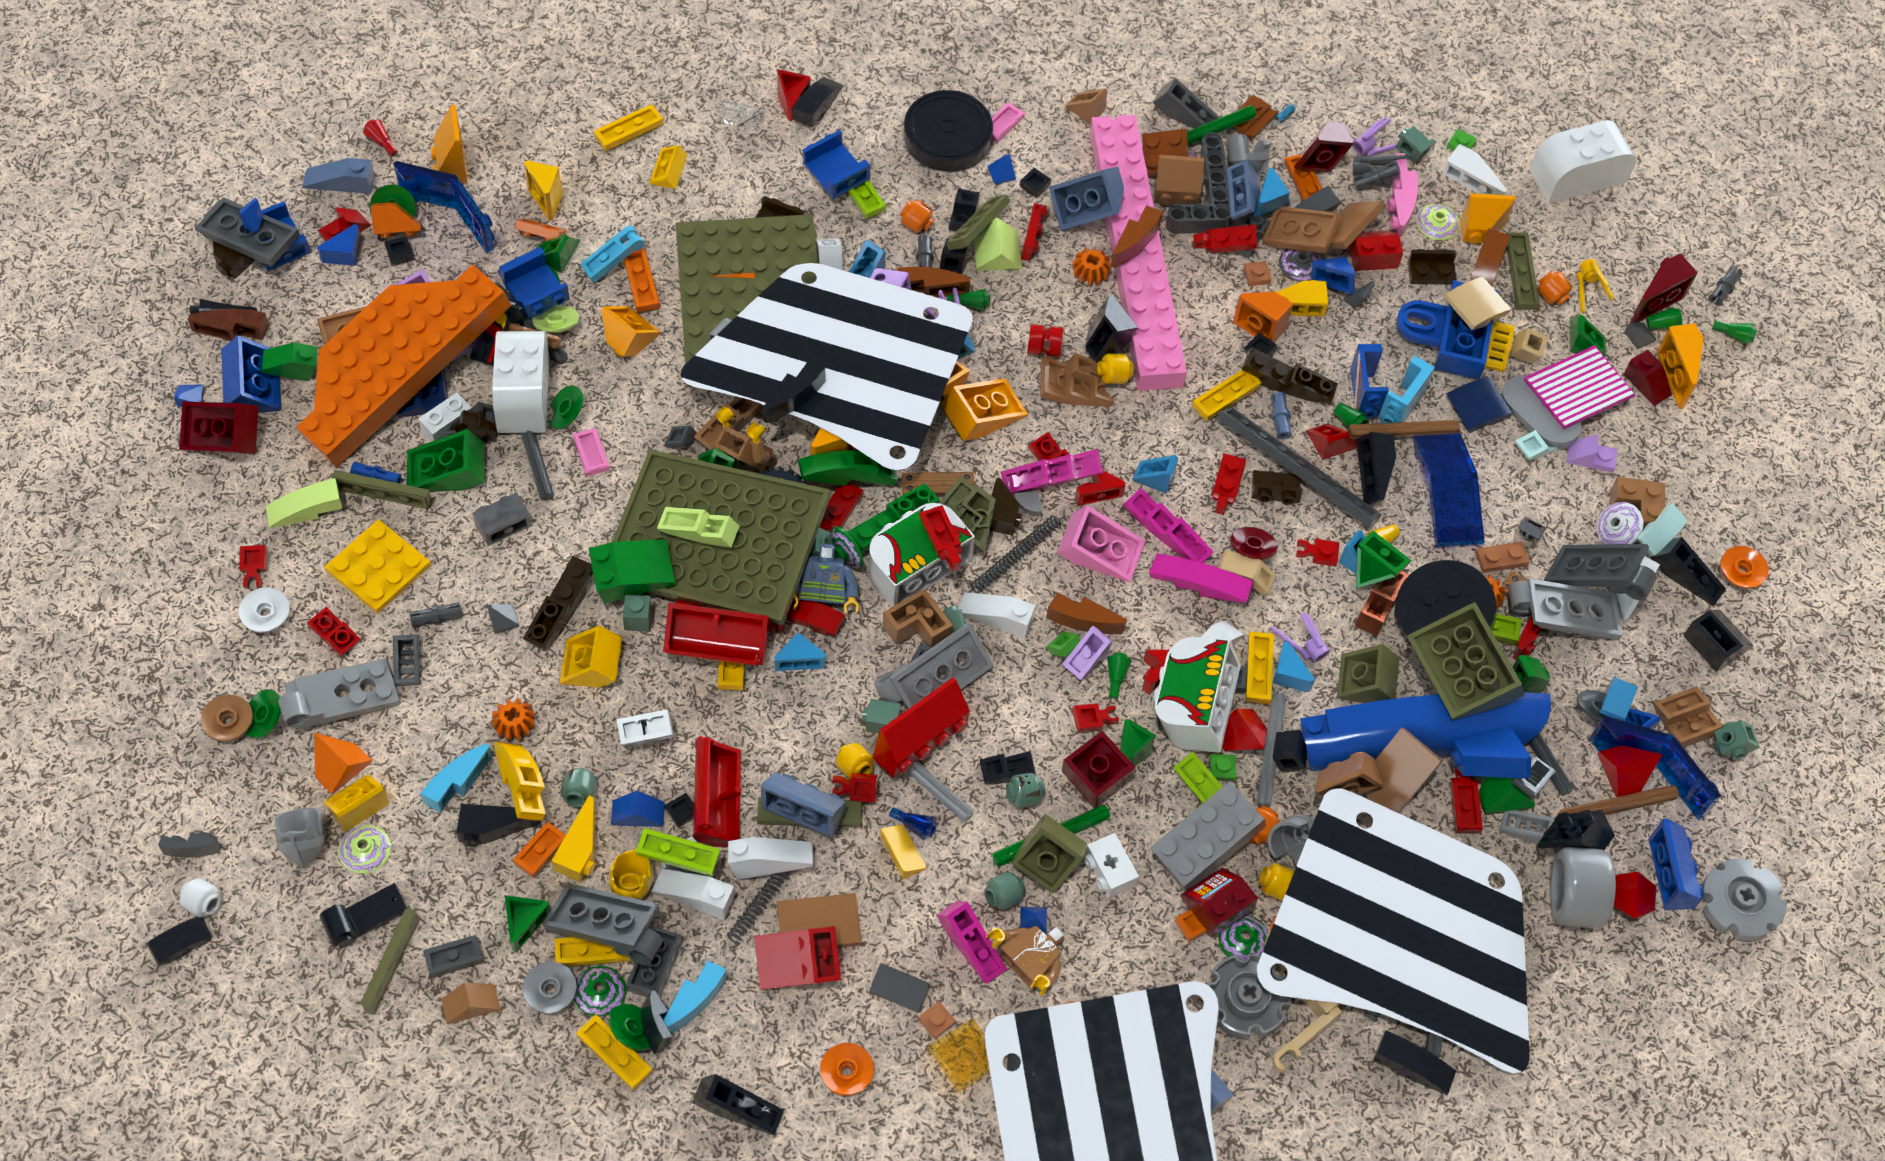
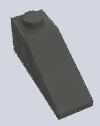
M1177 78L1163 86L1152 102L1169 118L1192 128H1197L1220 118Z

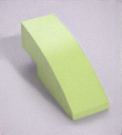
M335 478L293 491L266 506L270 528L318 519V514L342 509Z
M665 507L657 529L661 532L699 543L732 547L739 525L730 516L710 515L701 509Z

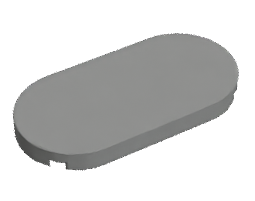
M1528 375L1515 376L1505 383L1502 398L1512 414L1530 432L1536 430L1543 441L1549 446L1559 445V447H1567L1578 440L1582 423L1579 422L1563 429L1524 381V377Z

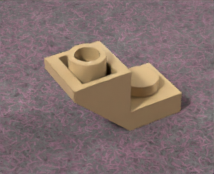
M1230 550L1224 551L1217 567L1252 580L1254 583L1253 588L1261 595L1269 593L1276 576L1260 559H1251Z

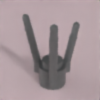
M1406 155L1354 157L1352 174L1362 175L1371 171L1372 165H1386L1394 160L1406 159ZM1384 182L1378 185L1387 189L1391 188V185Z

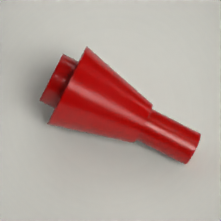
M371 119L364 125L363 134L383 147L391 157L398 153V150L390 142L380 119Z

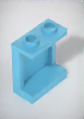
M1414 356L1409 363L1401 388L1407 391L1402 397L1389 391L1378 419L1382 423L1405 422L1426 392L1435 367Z

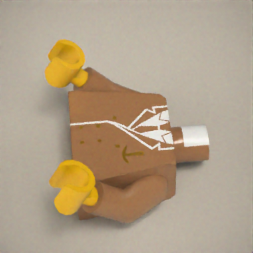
M726 407L720 409L716 413V417L723 426L721 427L722 433L715 448L763 471L765 467H772L775 463V455L772 454L773 449L764 445L763 440L759 438L766 431L762 424L758 426L755 421L747 428L746 433L748 436L735 431L733 425L729 424L728 421L734 417L732 411Z
M1033 926L1030 929L1023 927L1003 931L999 928H993L986 935V939L992 938L995 941L991 945L993 949L1003 944L1000 946V958L1032 991L1038 987L1041 989L1039 995L1044 996L1046 990L1057 982L1061 969V962L1059 960L1061 951L1057 945L1065 939L1058 928L1054 927L1047 934H1044L1037 926Z

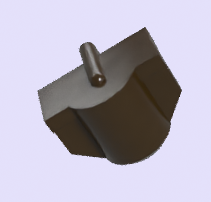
M463 410L460 420L455 424L454 429L456 433L469 429L486 443L494 436L495 424L483 419L482 411H478L474 415Z

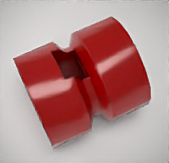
M1031 324L1027 354L1040 355L1042 352H1045L1046 356L1060 358L1063 327L1050 326L1048 329H1045L1044 325Z

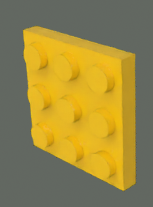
M378 519L326 564L324 568L327 573L378 614L432 565L430 560Z

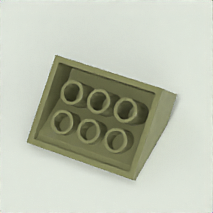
M1475 602L1407 635L1452 720L1502 707L1525 695L1519 678Z

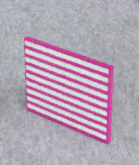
M1595 345L1524 377V381L1563 429L1635 397L1632 389Z

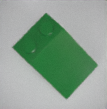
M469 429L407 450L406 485L427 489L429 492L466 490L484 483V442Z
M666 539L618 541L588 548L596 590L604 604L625 599V595H640L676 584Z

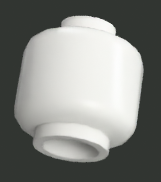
M196 878L182 887L180 891V904L182 908L193 915L204 918L218 910L221 904V894L214 885L202 878Z

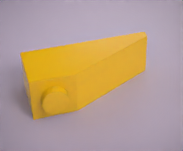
M1301 281L1276 292L1293 303L1290 316H1325L1328 307L1326 281Z
M588 796L552 859L554 871L581 883L585 876L589 877L595 867L594 797Z

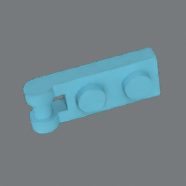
M627 226L580 264L589 278L595 283L633 251L642 249L644 241L640 236H637V231L633 226Z

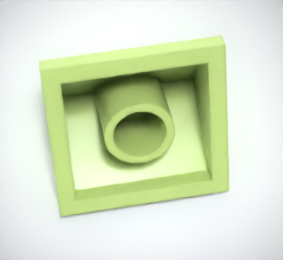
M996 217L973 240L977 271L1022 269L1018 230Z

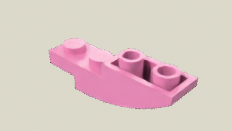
M1406 159L1396 160L1401 174L1394 176L1393 193L1391 198L1387 200V210L1392 214L1390 228L1399 234L1400 237L1409 224L1418 193L1417 171H1408Z

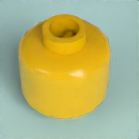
M1108 353L1104 355L1097 365V373L1102 376L1106 384H1125L1132 378L1134 372L1133 362L1125 354Z
M850 743L839 749L836 757V766L850 780L852 773L871 774L873 770V757L861 744Z
M1273 863L1269 867L1265 866L1261 871L1258 881L1262 892L1267 896L1283 901L1294 870L1278 863Z

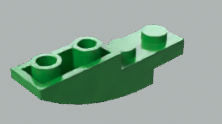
M861 451L825 452L800 458L798 461L803 480L847 486L849 480L894 486L898 480L895 470L882 466Z
M924 483L888 503L886 510L852 528L848 533L857 543L861 553L870 549L873 537L885 525L898 521L906 512L914 511L922 505L939 503L940 499Z

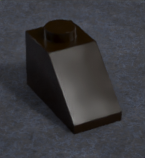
M213 241V255L217 264L216 268L222 275L226 276L228 274L236 279L254 262V258Z
M996 478L992 497L996 499L989 531L1013 536L1014 528L1020 527L1022 514L1018 513L1019 503L1002 479Z

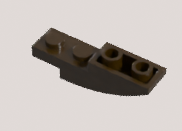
M1253 347L1248 350L1242 366V370L1260 378L1262 386L1306 401L1330 404L1338 384L1298 363L1291 367Z
M572 555L551 595L546 596L523 637L524 641L543 650H546L554 642L586 594L584 589L593 575L590 563Z

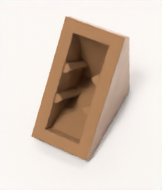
M1106 88L1079 92L1065 107L1091 124L1092 117H1099L1105 111L1108 92Z
M464 982L441 998L447 1025L500 1011L495 984Z

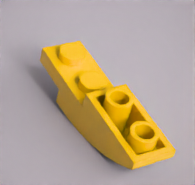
M496 741L494 748L503 784L510 786L517 818L541 821L545 816L541 798L544 783L533 757L520 744Z

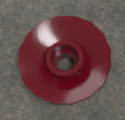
M1256 527L1238 528L1232 532L1230 537L1231 546L1236 552L1251 559L1263 560L1271 558L1278 549L1276 539L1268 532Z

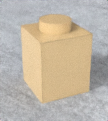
M1526 328L1515 335L1509 355L1531 364L1542 358L1548 336Z

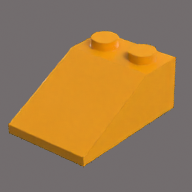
M451 105L434 135L435 146L430 147L432 160H436L437 163L432 164L434 178H439L440 186L468 183L456 105Z
M1696 323L1669 327L1656 352L1664 366L1670 388L1679 409H1684L1698 381L1703 335L1699 332Z
M1005 378L953 386L940 404L963 441L981 438L1029 415Z

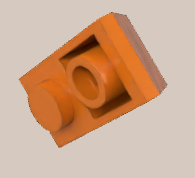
M396 202L374 203L370 206L374 234H380L382 238L392 237L397 232H403L404 236L416 235L417 231L422 229V223Z

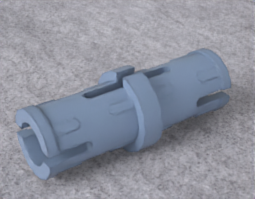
M1276 392L1274 395H1271L1273 405L1272 420L1276 424L1277 438L1289 439L1292 436L1290 428L1291 413L1287 408L1286 394Z

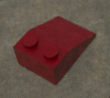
M1681 253L1674 257L1669 256L1660 263V268L1644 293L1630 323L1641 322L1647 316L1656 314L1686 297L1698 272Z
M182 401L179 450L256 454L259 406L242 403Z

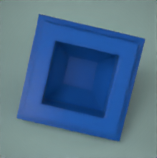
M1021 906L1020 928L1027 927L1030 929L1033 926H1037L1043 933H1047V907Z

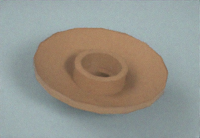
M225 694L207 703L202 711L200 722L203 731L210 738L217 741H232L248 731L252 724L253 712L250 704L244 698ZM233 719L231 723L224 724L225 720Z

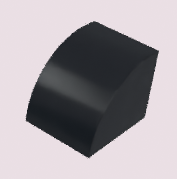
M946 239L939 269L962 274L968 246L949 250L946 245L949 239Z
M1300 730L1276 732L1272 758L1282 771L1306 769L1307 751L1305 740Z

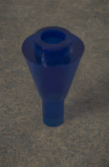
M894 807L889 813V817L903 822L907 828L922 840L931 837L936 830L934 816L906 813Z

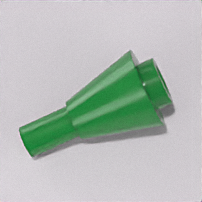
M986 289L958 295L960 304L984 312L986 307H990V293H986ZM948 294L947 301L954 302V295Z
M1715 320L1712 327L1714 330L1727 333V335L1745 345H1748L1749 341L1754 342L1757 329L1753 328L1754 323L1727 324Z
M1115 652L1107 657L1110 681L1108 698L1118 699L1120 684H1122L1132 660L1127 658L1128 655Z

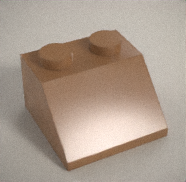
M1159 155L1154 180V203L1164 206L1199 204L1204 158Z
M1357 752L1350 755L1349 759L1342 762H1333L1326 769L1319 771L1316 791L1323 797L1328 791L1333 789H1344L1361 796L1382 787L1383 783L1375 759L1365 752Z

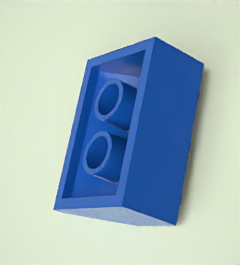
M236 336L221 349L223 403H242L259 406L258 413L281 410L280 376L261 372L263 351L270 347L241 336Z
M1662 819L1648 841L1664 911L1695 909L1703 899V889L1700 884L1698 885L1696 876L1698 869L1691 855V839L1687 837L1686 829L1683 826L1669 819Z

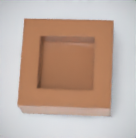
M1266 261L1244 263L1243 269L1248 286L1271 283V276Z
M940 1001L918 1017V1021L935 1040L956 1024V1020Z

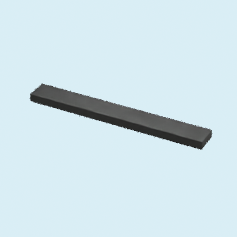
M1232 406L1220 411L1217 416L1218 420L1364 525L1370 527L1378 522L1382 516L1380 512Z

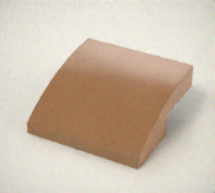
M1697 686L1654 702L1653 706L1679 749L1715 736L1714 731L1722 728L1721 722L1710 711L1711 702Z

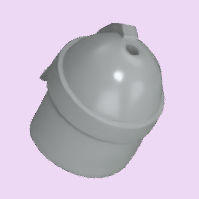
M1226 135L1229 152L1228 162L1231 165H1235L1248 160L1258 175H1260L1268 164L1271 141H1258L1253 152L1250 153L1246 135Z
M296 809L275 816L276 829L274 834L278 850L288 860L296 863L298 867H305L306 863L314 860L319 855L325 842L321 809Z
M1294 814L1273 826L1268 835V848L1272 856L1280 858L1284 855H1289L1294 858V864L1297 866L1314 819L1304 814Z

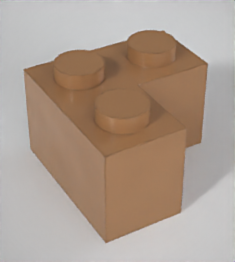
M1617 477L1610 490V505L1617 502H1627L1634 505L1642 514L1644 530L1647 524L1654 522L1665 508V483Z
M925 588L883 612L882 626L896 645L917 633L926 645L933 647L952 634V623Z

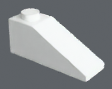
M1459 144L1446 161L1442 174L1478 194H1506L1507 189L1481 156L1471 149Z
M964 592L958 609H961L963 616L968 619L1025 639L1034 618L1036 605L1014 597Z
M762 837L728 841V864L737 880L813 867V844L806 841Z
M667 869L661 870L651 891L653 894L725 920L735 898L733 885L708 876Z

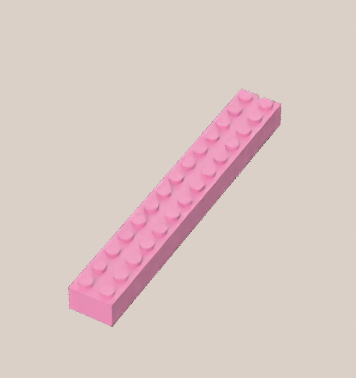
M1136 115L1116 116L1114 120H1112V116L1092 117L1089 134L1096 172L1118 166L1124 185L1119 214L1105 218L1112 255L1129 219L1138 222L1146 205L1154 208ZM1157 230L1155 236L1136 256L1115 268L1121 306L1138 327L1128 342L1131 360L1134 365L1137 391L1182 388L1187 373L1159 230Z

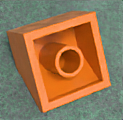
M1274 291L1242 293L1238 299L1233 323L1254 337L1260 332L1272 342H1275L1286 330L1293 303Z

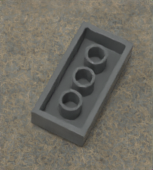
M650 925L649 929L657 932L662 937L663 943L649 966L634 964L626 988L628 992L648 997L650 991L655 990L660 998L681 945L682 937L680 934Z

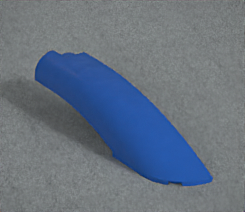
M1524 692V696L1502 707L1457 720H1452L1439 694L1388 699L1327 709L1325 714L1300 718L1310 771L1324 770L1329 764L1349 759L1350 755L1357 752H1365L1376 759L1403 727L1437 756H1450V752H1453L1454 740L1510 727L1524 746L1534 740L1545 724H1547L1551 710L1550 694Z

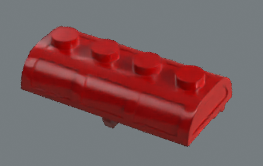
M669 602L663 652L672 655L747 665H763L767 651L770 617L768 615Z
M699 736L695 740L693 838L700 843L713 847H728V841L740 839L741 750L717 742L710 737Z

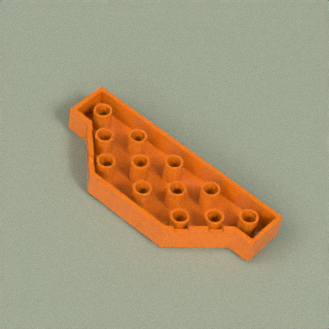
M473 264L456 280L389 285L319 349L314 411L299 423L296 428L315 449L337 468L511 306L505 292Z

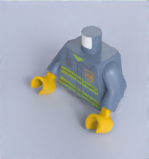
M822 544L820 545L819 556L812 555L809 557L793 597L795 602L793 610L798 606V598L796 596L799 595V600L845 604L844 610L847 615L850 606L856 607L857 615L860 613L859 605L856 602L858 600V581L851 568L845 565L844 559L834 558V545Z

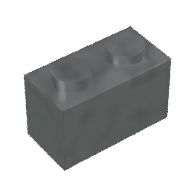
M517 492L505 495L490 505L481 506L472 513L474 523L487 546L532 526L530 513Z

